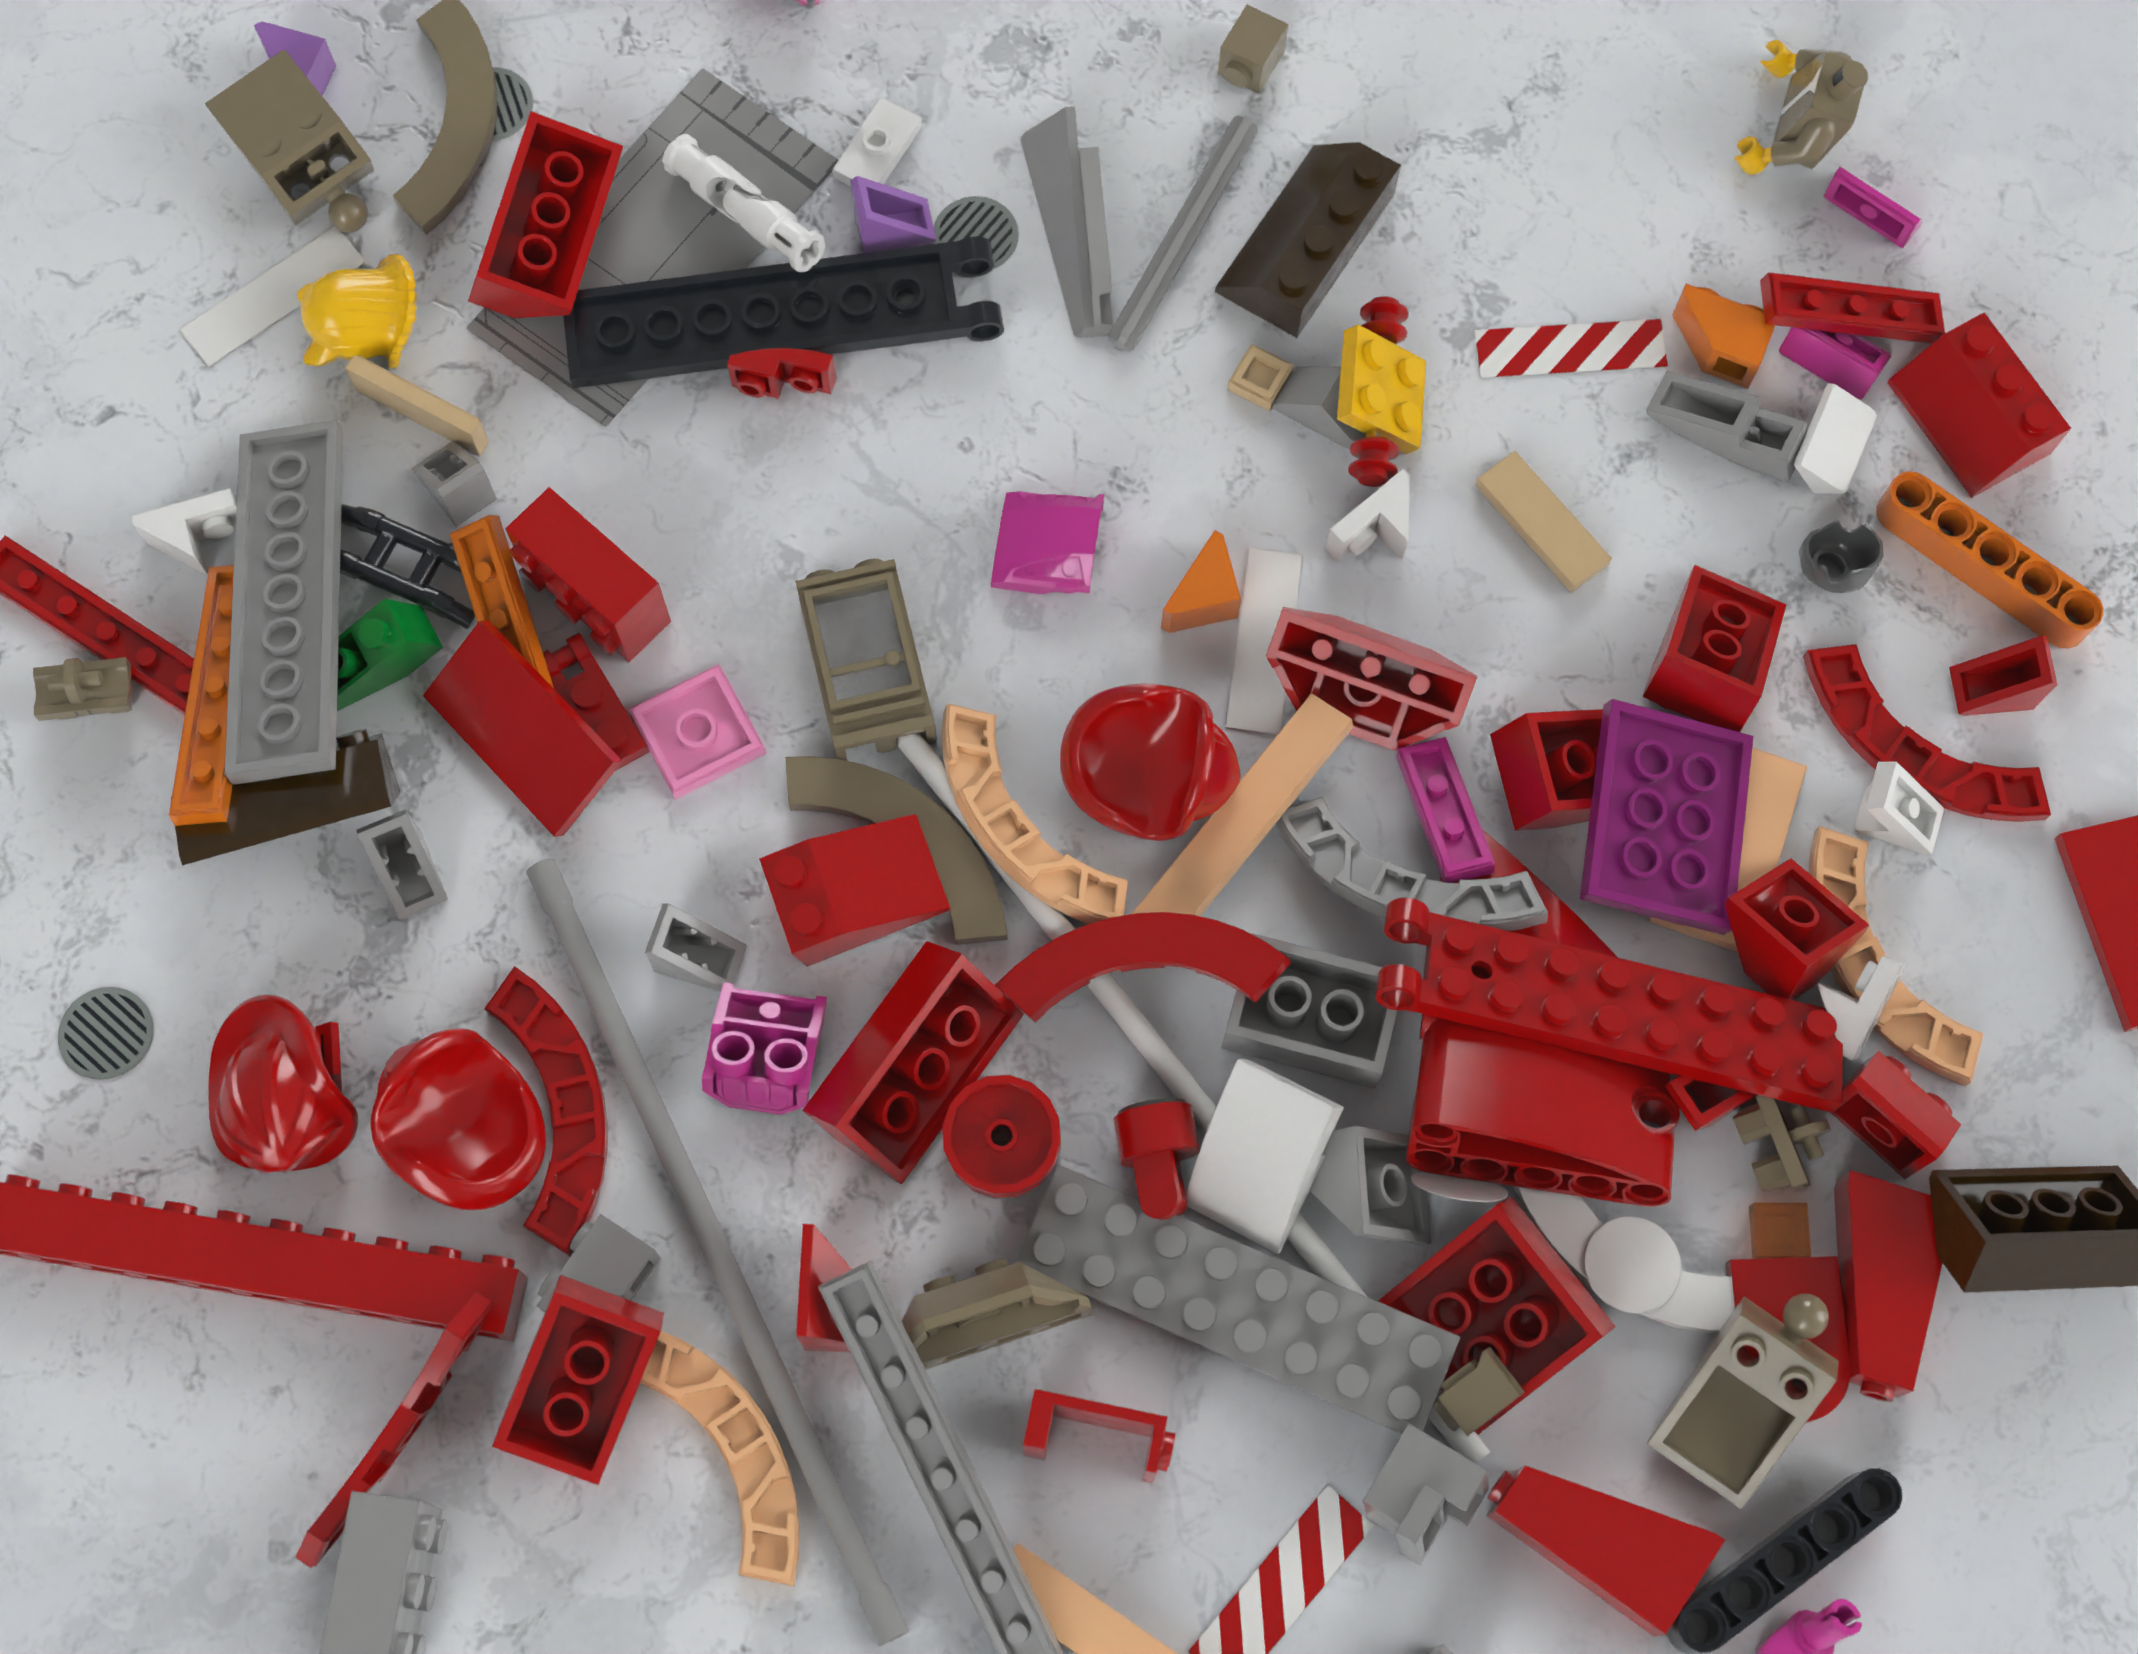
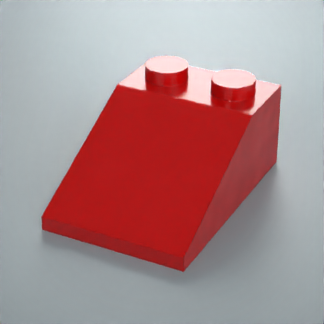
M1694 565L1653 662L1642 697L1657 703L1663 708L1671 709L1696 721L1740 732L1762 697L1787 604Z
M1603 709L1525 713L1490 734L1515 831L1558 828L1589 821Z
M916 814L810 838L759 858L791 953L807 967L952 910Z

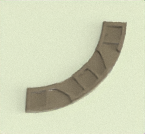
M442 0L417 19L420 30L431 41L442 61L447 89L446 109L441 130L429 156L414 176L393 197L396 204L426 235L449 215L467 193V185L473 178L477 168L482 167L486 159L497 118L498 96L496 77L489 51L478 25L460 0Z
M815 756L785 757L790 811L811 810L830 812L854 819L857 817L872 824L916 814L952 909L949 911L953 924L956 945L1008 940L1001 900L985 860L971 838L956 820L934 800L897 777L867 765Z

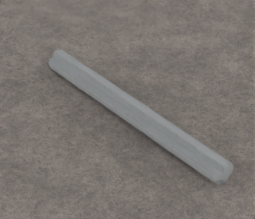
M1237 115L1230 122L1111 329L1109 341L1114 344L1116 349L1130 352L1135 348L1258 132V127L1249 116L1242 117Z

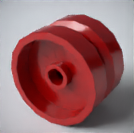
M1012 1075L986 1076L965 1086L950 1103L942 1125L943 1150L956 1177L973 1192L993 1199L1018 1198L1039 1188L1053 1172L1061 1150L1060 1119L1050 1098L1032 1082ZM1000 1126L1008 1127L1012 1136V1140L1004 1146L996 1145L991 1138V1135L998 1134Z

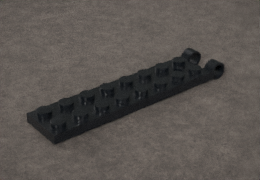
M973 236L953 242L822 258L808 271L802 273L793 269L790 263L578 290L570 315L563 316L572 387L580 388L728 368L727 363L731 355L760 349H803L832 355L967 337L970 340L980 342L993 340L1004 332L1001 306L993 301H979L957 307L952 273L956 272L963 277H979L989 273L994 268L991 243L984 237ZM904 292L912 293L916 297L911 304H901L897 298Z

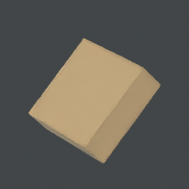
M1251 344L1230 378L1227 390L1271 411L1275 400L1291 377L1294 365Z

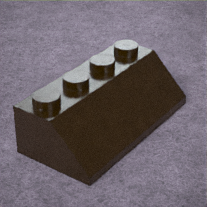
M1361 142L1313 145L1218 282L1215 292L1293 337L1298 338L1393 198L1401 165Z
M361 729L336 737L338 745L336 746V769L233 785L227 822L175 826L178 852L182 865L392 807L400 793V789L382 733L369 737L367 729Z
M2118 1165L1932 1170L1929 1177L1937 1256L1964 1293L2138 1286V1189Z

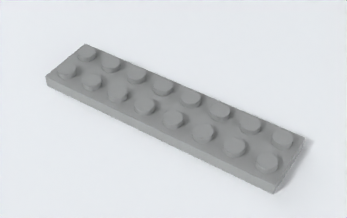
M337 419L240 434L225 776L232 785L336 769L343 430Z
M1060 1165L1055 1170L1015 1262H1020L1095 1301L1400 1434H1403L1408 1423L1421 1431L1424 1430L1440 1390V1385L1444 1380L1460 1337L1177 1215L1166 1220L1151 1218L1142 1211L1139 1199Z

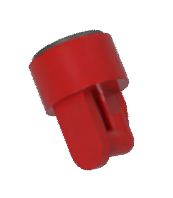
M1161 1098L1138 1102L1122 1108L1113 1118L1120 1163L1124 1167L1134 1168L1142 1211L1147 1216L1157 1220H1166L1174 1215L1181 1216L1187 1209V1198L1180 1161L1192 1158L1200 1152L1192 1105L1179 1098Z

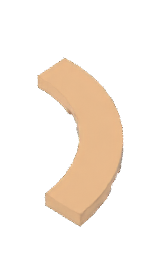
M947 704L943 711L941 733L946 774L955 802L966 824L982 848L1022 888L1067 916L1087 924L1111 917L1123 916L1128 880L1094 869L1069 854L1063 856L1040 837L1041 832L1025 815L1016 800H1011L1001 778L1002 769L998 758L995 736L996 715Z
M1819 826L1814 831L1808 873L1869 924L1865 909L1867 902L1864 882L1865 860L1869 842ZM1870 926L1830 969L1843 993L1857 1000L1860 999L1863 992L1855 989V986L1867 963L1872 961L1878 964L1881 957L1886 956L1877 936H1873ZM1899 979L1874 1030L1892 1047L1915 1063L1941 1077L1967 1086L1972 1082L1983 1033L1963 1026L1929 1005L1924 999L1920 1001Z
M661 1331L640 1384L658 1391L689 1412L708 1432L730 1468L740 1500L743 1528L742 1555L738 1575L795 1586L800 1545L797 1496L788 1462L775 1432L750 1394L727 1370L685 1341Z

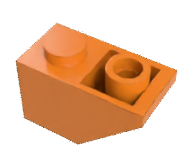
M1685 284L1672 315L1701 371L1748 389L1761 365L1775 325L1765 324L1764 310L1760 307L1734 302L1719 296L1717 292L1709 288H1697Z

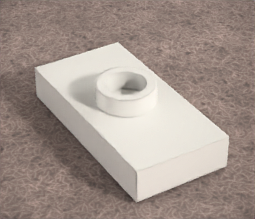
M880 97L832 169L834 179L850 187L851 180L856 176L885 184L921 129L922 117Z

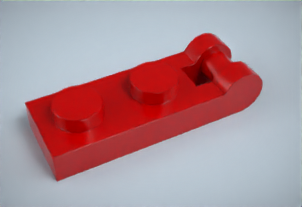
M578 632L566 639L567 645L552 653L547 649L543 651V655L554 689L622 760V763L615 770L617 771L649 753V749L592 655L582 635ZM578 662L583 672L566 681L561 671Z

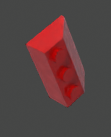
M1985 312L1943 334L1894 374L1887 382L1971 498L2052 454L2071 429Z

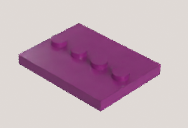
M1615 699L1603 705L1580 899L1722 935L1731 932L1732 929L1724 904L1727 898L1738 890L1754 736Z

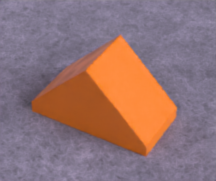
M1214 530L1163 608L1161 629L1168 633L1238 618L1241 596L1224 535Z

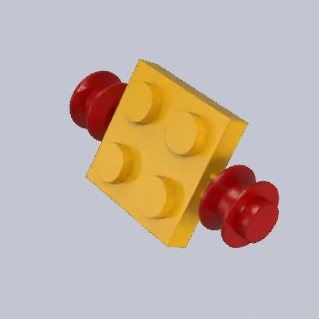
M1387 296L1376 297L1371 302L1364 304L1360 309V316L1366 323L1361 326L1357 324L1344 330L1337 420L1366 434L1364 438L1350 445V453L1359 460L1349 465L1348 472L1361 485L1368 487H1380L1398 473L1396 465L1389 461L1395 459L1399 455V451L1408 454L1421 449L1426 360L1396 345L1407 338V329L1401 323L1408 319L1409 311L1398 300Z

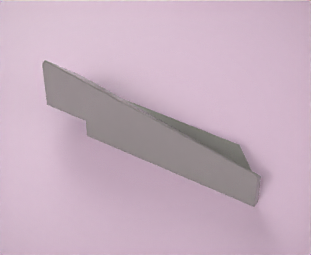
M1075 106L1065 107L1026 131L1021 137V144L1073 335L1078 338L1109 336L1113 328L1110 299L1112 287L1098 147H1078Z

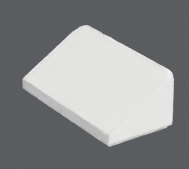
M1827 384V387H1825L1794 462V466L1813 493L1843 494L1848 490L1877 419V413L1870 406L1836 384Z

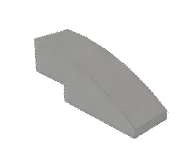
M1666 371L1646 409L1648 416L1694 444L1731 462L1785 482H1789L1796 469L1794 462L1807 433V421L1760 408L1758 396Z

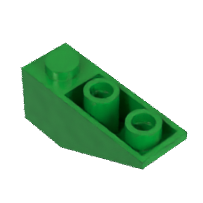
M384 598L339 635L337 711L409 676L443 648L422 606Z

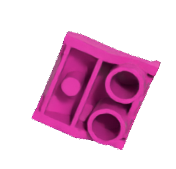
M1022 491L1006 492L994 557L991 588L1034 594L1057 592L1090 594L1096 541L1105 494H1099L1095 498L1058 494H1036Z
M723 982L712 1022L708 1052L702 1075V1091L730 1108L783 1115L805 1107L809 1102L814 1063L825 1021L827 997L817 995L816 999L738 989L734 988L733 983Z

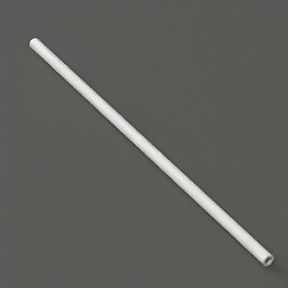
M920 733L896 738V744L1051 941L1075 930L1062 912L1045 904L1022 888L982 848L966 824L955 802L944 763ZM1107 973L1091 979L1090 984L1087 985L1175 1098L1183 1099L1186 1103L1192 1105L1195 1123L1206 1135L1216 1110V1105L1112 974ZM1299 1212L1287 1239L1315 1275L1366 1296L1305 1217ZM1441 1389L1438 1392L1434 1404L1439 1401L1438 1397L1441 1394H1443V1391ZM1433 1405L1428 1418L1456 1452L1475 1463L1479 1462L1490 1452L1475 1432L1469 1436H1466L1461 1428L1453 1432L1439 1416Z

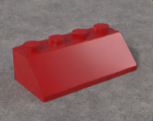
M530 111L468 302L512 318L570 315L622 153V145Z
M926 941L802 1111L835 1140L894 1181L903 1184L941 1131L950 1103L965 1086L977 1081L1024 1013L962 953Z

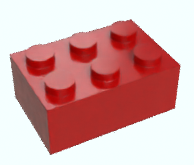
M550 487L505 528L513 545L509 552L517 563L522 566L518 570L520 576L535 591L540 593L545 588L556 598L554 605L570 622L576 624L581 620L592 630L589 634L591 639L609 656L616 651L629 663L671 622L659 582Z
M560 1274L499 1424L492 1447L599 1485L660 1335L664 1313Z

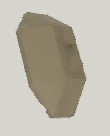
M999 1259L975 1268L977 1276L956 1282L954 1276H946L923 1285L925 1293L914 1296L902 1319V1323L926 1370L1091 1316L1092 1307L1089 1297L1020 1262L1008 1266L1006 1259Z

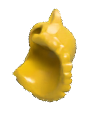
M387 255L386 258L379 262L376 269H340L327 273L315 282L306 284L297 291V298L301 302L302 323L313 340L303 356L306 365L314 367L324 366L338 358L350 361L354 355H359L367 360L385 356L388 360V369H396L398 367L401 351L404 349V345L407 344L416 321L417 308L415 305L417 293L415 292L414 272L402 255Z

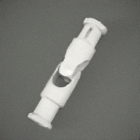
M688 134L680 135L668 145L662 158L665 171L673 176L680 175L690 183V188L695 194L733 222L739 223L755 240L767 249L781 252L790 260L791 267L796 271L806 272L819 262L826 247L822 234L815 230L808 231L800 225L793 212L778 201L768 200L761 195V190L720 157L716 155L709 156L698 148L697 140Z

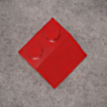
M1877 1051L1842 1086V1104L1831 1114L1905 1180L1939 1158L1960 1128L1961 1123L1952 1116V1109L1942 1098L1933 1093H1926L1910 1079L1911 1073L1904 1064L1891 1056L1885 1057L1880 1051Z

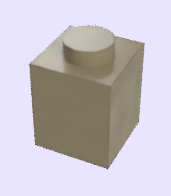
M1246 5L1220 47L1218 74L1225 77L1234 86L1246 87L1260 93L1285 51L1289 24L1252 6Z

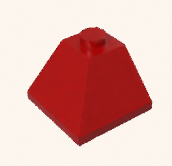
M1792 858L1729 896L1724 904L1744 973L1767 994L1795 1000L1813 988L1870 926Z
M803 1224L796 1337L805 1351L850 1352L818 1287L851 1270V1268L814 1224Z

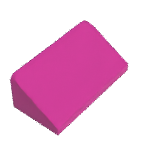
M1839 167L1835 172L1823 196L1902 248H1904L1922 224L1919 217L1842 167Z
M1793 327L1779 347V352L1826 382L1836 384L1859 400L1864 398L1892 356L1889 352L1860 335Z

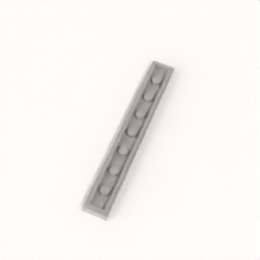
M872 1260L821 1284L818 1288L996 1653L1064 1654Z

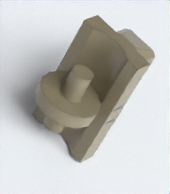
M126 657L81 662L78 658L66 659L62 665L33 668L36 690L34 716L39 721L78 718V716L104 713H123L132 710L131 662Z
M1761 1095L1756 1096L1758 1104L1750 1106L1733 1116V1120L1744 1145L1772 1136L1778 1154L1751 1163L1761 1190L1770 1191L1792 1186L1795 1191L1810 1187V1181L1795 1145L1803 1144L1809 1161L1824 1156L1817 1137L1831 1131L1828 1121L1819 1120L1811 1123L1805 1106H1798L1789 1110L1796 1129L1789 1131L1777 1099Z

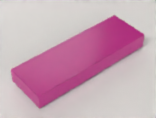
M1438 738L1398 748L1396 759L1442 881L1456 883L1460 882V879L1468 880L1494 873L1495 861L1447 738Z

